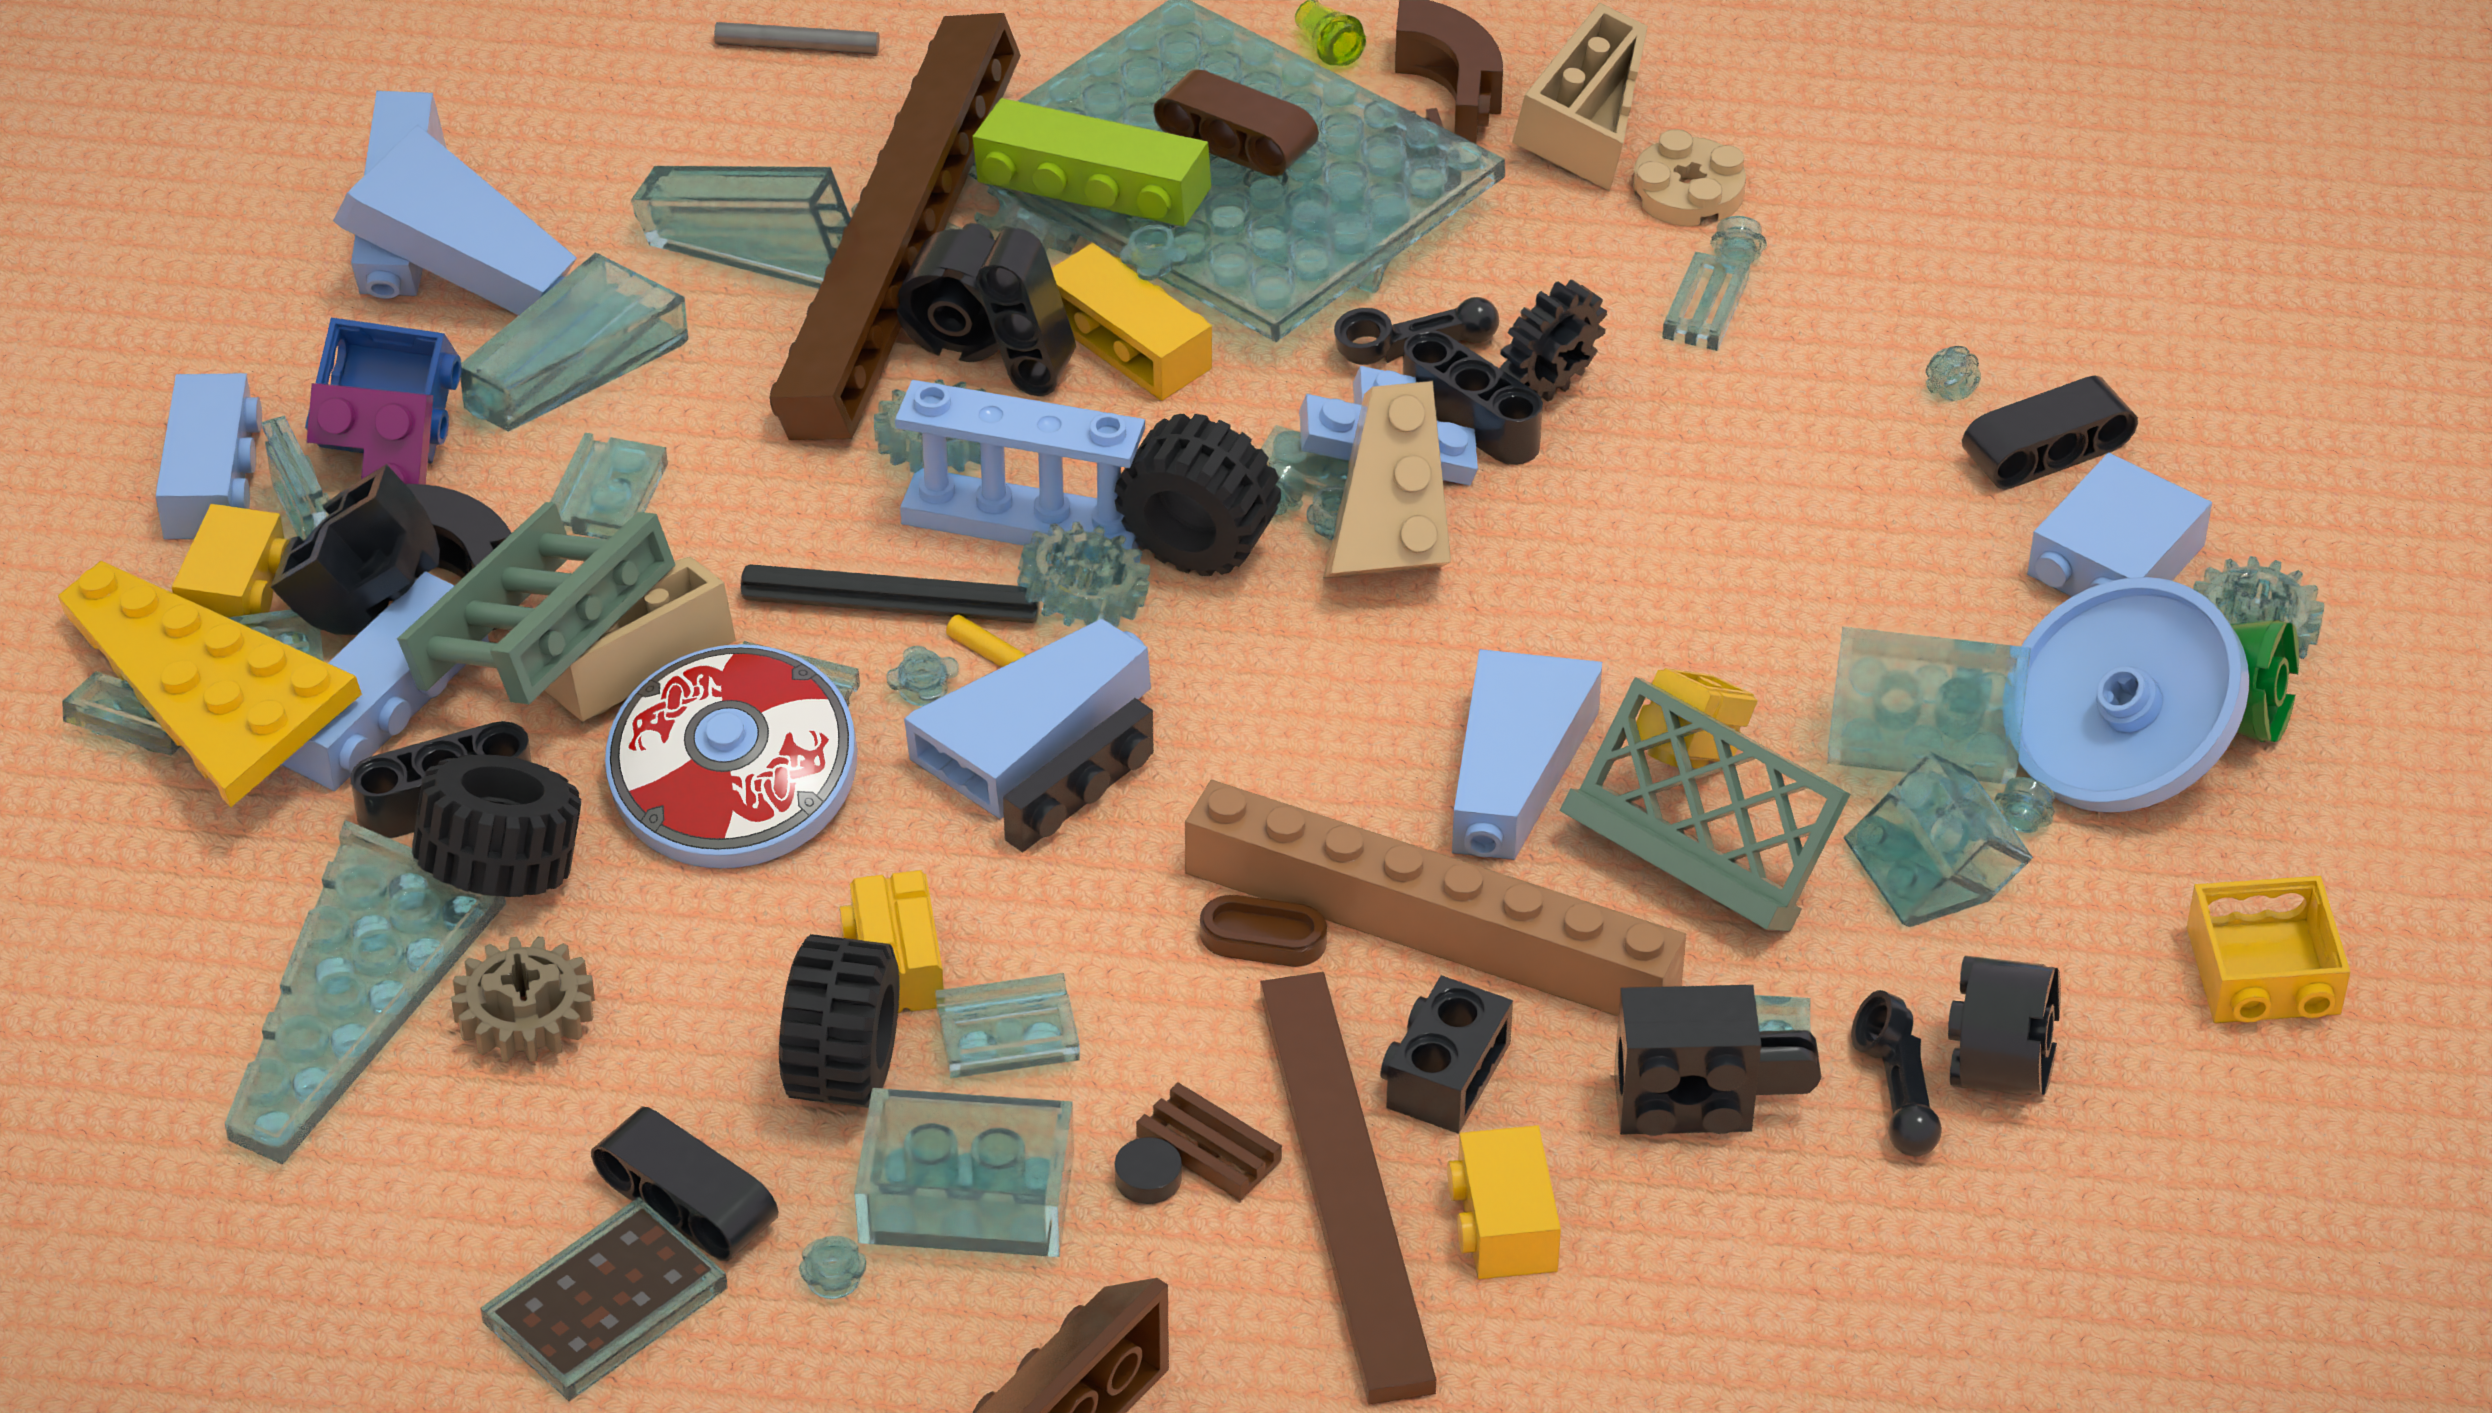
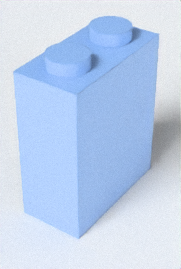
M2108 452L2033 532L2027 575L2071 597L2088 588L2117 579L2152 577L2173 581L2205 545L2212 502Z

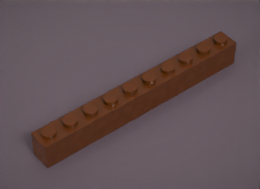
M1004 13L944 16L934 39L929 42L924 61L918 74L912 80L911 89L901 111L895 117L894 126L886 144L878 154L877 163L870 179L861 191L860 201L849 224L843 230L842 240L833 260L826 267L825 276L817 295L808 307L806 319L795 342L790 346L788 358L779 378L772 385L769 397L771 409L774 415L779 418L789 440L853 438L902 327L896 312L900 305L899 297H897L899 289L926 239L945 229L975 161L973 135L998 101L1003 98L1021 57Z

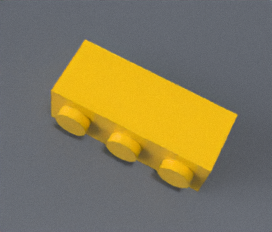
M1091 243L1051 268L1075 340L1159 400L1163 401L1212 369V325L1203 316L1192 312L1173 299L1160 286L1153 285L1130 269L1120 258L1113 257L1095 243Z

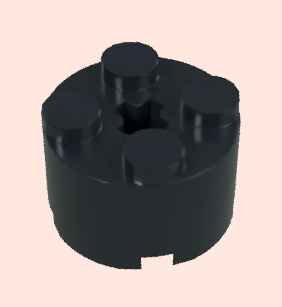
M970 223L966 224L962 229H948L931 235L921 246L899 289L897 297H899L900 305L896 311L899 323L914 342L938 356L944 348L960 352L959 361L977 362L991 357L999 350L976 282L978 271L995 242L992 232L986 227Z
M1964 956L1960 973V993L1965 995V1001H1952L1948 1022V1039L1960 1041V1048L1955 1047L1952 1054L1950 1085L1953 1087L2022 1095H2045L2052 1076L2057 1043L2052 1042L2054 1021H2059L2061 978L2059 969L2038 963Z

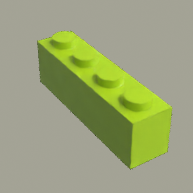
M1004 98L998 101L973 135L977 181L980 183L1182 227L1186 226L1211 189L1209 146L1207 141Z

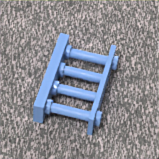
M918 380L911 381L895 418V428L922 433L924 468H916L900 506L901 524L1132 564L1139 545L1135 542L1137 537L1134 533L1126 531L1121 522L1124 515L1116 511L1114 501L1118 495L1114 490L1116 482L1121 475V467H1131L1145 430V419ZM946 437L980 443L981 478L948 473ZM1004 447L1038 453L1039 488L1006 483ZM1063 457L1097 463V498L1063 492Z

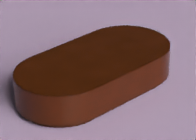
M1224 895L1211 900L1202 909L1200 914V938L1203 945L1209 951L1219 956L1299 967L1315 962L1325 952L1327 924L1324 917L1317 910L1306 905L1240 895Z

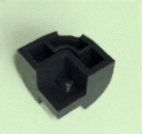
M387 464L323 504L324 510L329 515L312 530L304 541L300 536L291 538L283 552L271 588L294 613L315 628L335 635H358L388 607L390 601L397 600L413 586L417 578L424 572H429L439 565L440 549L435 529L424 507Z

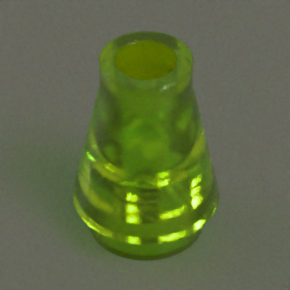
M1307 0L1298 7L1295 13V23L1303 30L1319 58L1324 63L1346 66L1352 64L1361 56L1365 49L1366 36L1361 22L1356 17L1324 6L1317 0Z

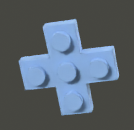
M1360 366L1353 380L1354 403L1306 394L1299 410L1301 451L1349 461L1364 394L1373 386L1416 383V377L1402 375L1394 371ZM1437 421L1443 480L1470 486L1478 470L1475 430L1450 422Z

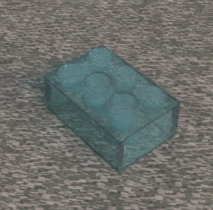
M1842 626L1827 764L2014 785L2018 769L2031 648Z
M872 1088L854 1191L858 1243L1060 1257L1074 1157L1073 1101Z

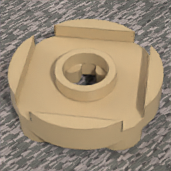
M1674 129L1662 133L1659 143L1646 148L1636 160L1633 177L1634 194L1638 193L1642 197V208L1649 215L1660 221L1678 226H1700L1701 217L1712 216L1717 213L1718 221H1721L1733 215L1744 200L1746 184L1744 155L1737 147L1722 145L1705 138L1692 137L1684 130ZM1683 179H1693L1690 181V183H1683L1680 181Z

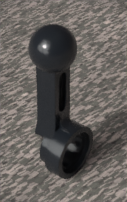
M1471 297L1461 302L1455 309L1392 325L1390 318L1384 312L1374 308H1358L1346 312L1337 320L1334 326L1335 342L1338 351L1352 363L1368 365L1378 362L1385 355L1386 362L1389 363L1403 356L1405 341L1410 335L1419 331H1439L1456 341L1466 340L1471 343L1487 341L1496 333L1499 327V313L1494 304L1482 297ZM1361 337L1376 338L1373 342L1366 344L1353 343L1354 340Z
M1877 990L1862 1002L1854 1017L1851 1030L1852 1044L1856 1050L1874 1058H1882L1884 1061L1893 1111L1888 1127L1892 1144L1905 1155L1922 1156L1931 1152L1937 1146L1941 1138L1942 1127L1939 1117L1930 1108L1921 1061V1039L1911 1035L1914 1022L1913 1014L1906 1007L1904 1000L1886 991Z

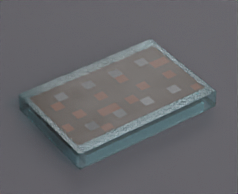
M638 1197L480 1309L483 1323L570 1402L722 1293L728 1286L726 1273Z

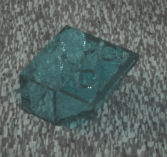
M1931 751L1843 837L1901 923L1908 927H1913L1990 901L2033 859L2031 853L1974 774Z

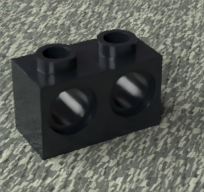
M1441 975L1428 998L1420 996L1414 1003L1408 1019L1407 1033L1402 1042L1393 1041L1386 1051L1380 1071L1381 1078L1387 1080L1386 1108L1459 1134L1511 1043L1513 1000Z

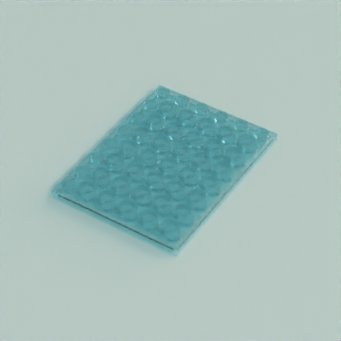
M1168 0L1018 101L1163 132L1155 121L1153 114L1154 104L1192 70L1200 69L1305 109L1317 124L1319 136L1315 145L1282 175L1276 177L1259 173L1209 153L1211 189L1185 227L999 186L985 185L1277 342L1505 177V159L1191 0ZM974 161L969 176L977 180L976 163Z

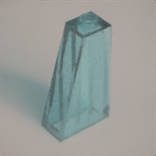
M654 166L631 199L635 217L640 222L650 246L817 289L820 288L825 276L826 267L832 262L842 240L843 230L851 220L831 167Z
M595 252L461 363L460 381L464 409L468 410L476 418L487 420L509 432L681 347L689 340L685 297Z

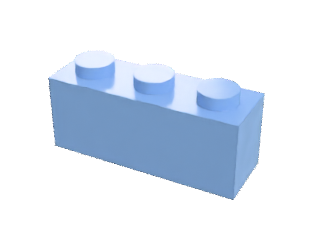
M247 373L176 374L155 496L163 539H194L210 504L249 509L250 490L245 473L255 472L256 447L251 434L261 431L262 407L260 398L251 397Z

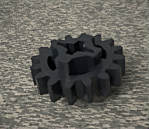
M1571 279L1566 286L1559 281L1555 282L1549 296L1540 291L1536 296V305L1531 310L1524 307L1520 312L1521 316L1517 318L1513 327L1507 332L1513 339L1511 344L1506 345L1500 351V355L1507 359L1500 369L1534 390L1546 401L1553 399L1557 387L1566 392L1570 387V378L1575 373L1582 376L1585 372V367H1588L1598 352L1593 346L1594 341L1602 337L1606 331L1605 328L1599 325L1607 316V310L1601 307L1603 299Z

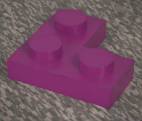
M312 383L307 443L364 449L361 479L387 464L405 484L426 485L434 395Z

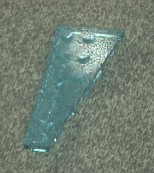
M347 820L344 821L339 834L340 846L334 861H328L322 876L323 889L315 909L309 910L280 982L281 995L274 1012L269 1011L262 1028L263 1040L256 1058L247 1065L225 1121L228 1141L281 1165L286 1162L506 905V900L503 896L481 895L442 883L433 878V874L423 871L417 865L418 860L413 858L411 847Z

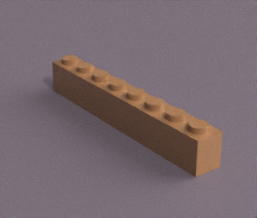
M1212 779L1185 820V874L1261 899L1306 905L1317 910L1325 920L1615 1016L1619 1015L1621 988L1682 986L1686 933Z

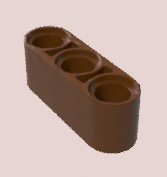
M1200 69L1192 70L1156 101L1153 108L1155 121L1163 132L1207 141L1210 154L1273 177L1280 176L1315 145L1319 136L1317 124L1312 116L1298 105Z

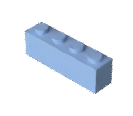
M424 572L415 580L413 586L403 596L394 600L328 663L355 675L362 695L281 765L335 792L350 777L353 768L360 761L371 757L393 735L399 734L417 711L431 698L437 697L442 693L447 683L466 664H455L428 691L418 690L397 638L455 585L428 572ZM488 635L481 641L489 642Z

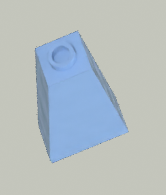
M376 91L364 176L417 124L447 149L433 93ZM355 235L351 265L360 294H370L383 299L394 298L398 295L417 296L423 268Z
M418 124L347 192L333 220L342 229L525 319H528L542 304L552 309L572 285L565 277L577 257Z
M1101 618L912 711L904 718L909 759L989 813L1002 819L1004 817L1003 797L1131 700L1141 698L1151 689L1148 647L1135 634L1128 631L1123 632Z
M1479 649L1454 806L1452 853L1515 860L1598 715L1602 662Z

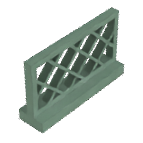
M1634 677L1580 789L1570 788L1559 811L1766 930L1791 931L1802 910L1796 903L1851 794L1645 679ZM1645 698L1662 707L1668 732L1641 741L1635 718ZM1678 716L1692 724L1681 727ZM1705 730L1714 737L1720 761L1693 770L1684 737ZM1627 738L1629 746L1621 748ZM1671 742L1680 775L1653 784L1644 751ZM1730 745L1744 753L1732 756ZM1632 756L1640 788L1620 795L1604 786L1603 783L1614 761ZM1757 759L1766 765L1772 790L1744 799L1735 766ZM1723 771L1732 804L1705 813L1696 779ZM1782 774L1796 782L1785 786ZM1683 784L1692 818L1671 824L1662 818L1656 793ZM1809 788L1827 798L1816 822L1797 829L1788 795ZM1643 798L1646 809L1632 801ZM1775 800L1784 834L1756 842L1748 809ZM1735 813L1744 847L1722 853L1714 848L1708 822ZM1695 827L1698 839L1684 830ZM1808 836L1806 843L1802 848L1800 838ZM1788 843L1794 867L1784 887L1766 877L1760 852ZM1747 856L1750 868L1736 860Z

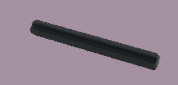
M753 564L745 566L741 576L742 597L752 601L949 617L959 614L965 618L1023 623L1035 622L1040 610L1039 590L1035 587Z

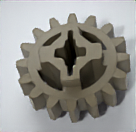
M538 936L533 941L531 947H522L518 937H510L509 949L501 952L497 947L488 944L485 946L486 960L482 962L477 959L468 958L464 962L466 976H455L453 979L455 996L451 997L454 1021L459 1023L461 1038L464 1041L476 1038L478 1053L482 1055L490 1052L495 1047L500 1048L502 1061L509 1062L516 1051H525L529 1062L537 1061L538 1049L547 1047L557 1055L562 1052L561 1038L565 1036L570 1039L579 1040L582 1037L581 1022H590L594 1017L592 1002L595 1001L592 975H587L585 960L582 957L570 960L568 945L564 943L555 947L552 951L546 950L544 937ZM520 997H526V1001H521Z

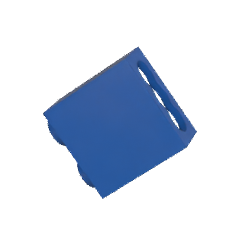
M331 317L316 383L328 384L331 374V385L434 395L428 463H433L436 446L443 445L447 437L449 415L447 410H445L449 390H455L459 384L462 364L460 356L445 333ZM338 347L337 359H336V364H335V367H334L335 352H336V348ZM308 412V416H307V420H306V425H305V428H306L307 431H308L309 412ZM317 444L321 448L364 453L362 448Z

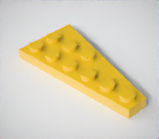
M99 561L91 569L85 571L80 578L58 595L63 612L94 649H99L104 654L116 675L122 681L126 680L134 690L136 698L177 746L182 745L189 753L200 773L206 779L210 778L218 787L221 797L230 808L362 695L355 675L104 561Z

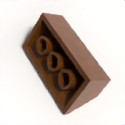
M1152 1278L1103 1287L1085 1306L1078 1305L1073 1308L1064 1319L1060 1330L1041 1349L1034 1348L1028 1352L1020 1362L1016 1374L997 1392L987 1393L978 1402L973 1413H1127L1169 1370L1168 1284L1159 1278Z

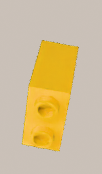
M2321 876L2194 884L2186 928L2213 1023H2249L2270 1019L2318 1018L2327 1015H2341L2351 971ZM2289 893L2299 894L2304 897L2298 907L2287 912H2275L2267 909L2256 914H2243L2237 911L2225 916H2211L2208 907L2212 902L2222 898H2234L2241 901L2253 896L2277 898Z

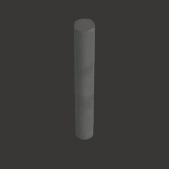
M716 22L714 40L715 44L878 54L880 35L879 32Z

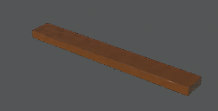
M1324 972L1260 981V996L1368 1405L1436 1394L1435 1372Z

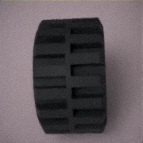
M1183 413L1173 415L1170 421L1165 418L1162 419L1149 431L1137 449L1131 467L1125 468L1116 482L1114 490L1118 495L1114 501L1116 511L1124 515L1121 522L1126 531L1134 533L1137 537L1135 542L1143 550L1149 549L1155 554L1154 558L1163 564L1169 562L1175 565L1177 570L1188 574L1191 570H1195L1200 576H1212L1215 571L1223 575L1231 572L1235 566L1240 567L1245 562L1279 508L1277 504L1281 500V489L1276 485L1279 477L1276 469L1267 465L1269 457L1262 449H1256L1251 444L1252 439L1245 433L1241 432V434H1238L1230 429V424L1222 420H1218L1215 423L1210 421L1208 416L1194 414L1192 419H1190Z
M484 754L464 755L458 758L442 760L438 762L437 766H431L425 772V777H422L412 843L413 858L418 860L417 865L423 871L433 874V878L467 892L489 896L523 897V895L545 893L546 889H555L563 884V879H568L571 871L582 799L579 798V791L574 785L569 784L568 779L561 774L523 759Z
M814 934L807 936L795 955L789 973L780 1024L779 1069L786 1095L789 1098L870 1108L875 1102L887 1078L898 1019L899 968L891 944Z

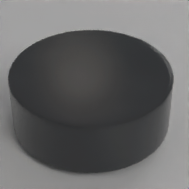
M1151 1137L1139 1138L1125 1144L1117 1153L1115 1158V1183L1120 1193L1129 1200L1142 1204H1155L1169 1199L1179 1189L1182 1180L1181 1157L1177 1149L1167 1141Z

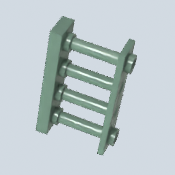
M545 502L401 634L397 640L418 690L428 691L457 663L497 668L510 702L529 705L676 564L657 514L637 512L609 539L567 535L556 504ZM567 560L584 561L572 574L555 572ZM531 594L547 595L536 608L519 606ZM494 628L511 630L498 643L481 641Z

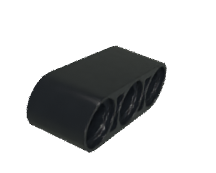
M1004 229L998 234L976 276L977 287L1012 383L1019 390L1029 395H1049L1055 390L1076 348L1075 337L1041 241L1034 234L1024 229Z
M1433 330L1419 331L1407 338L1403 348V375L1416 377V383L1433 381L1437 421L1473 428L1475 430L1476 447L1505 464H1524L1533 460L1539 454L1543 402L1534 390L1442 332Z
M2094 375L1990 411L1978 417L1964 432L1962 447L1998 488L2010 489L2115 451L2127 443L2133 436L2138 426V417L2102 377Z
M493 722L371 756L360 761L353 768L350 775L358 827L365 835L382 840L413 833L422 777H425V772L431 766H437L438 762L449 758L484 754L508 756L531 762L527 732L523 727L512 722Z
M640 1107L591 1149V1158L596 1170L612 1188L720 1261L732 1259L778 1218L777 1204L771 1193L759 1180L649 1107Z

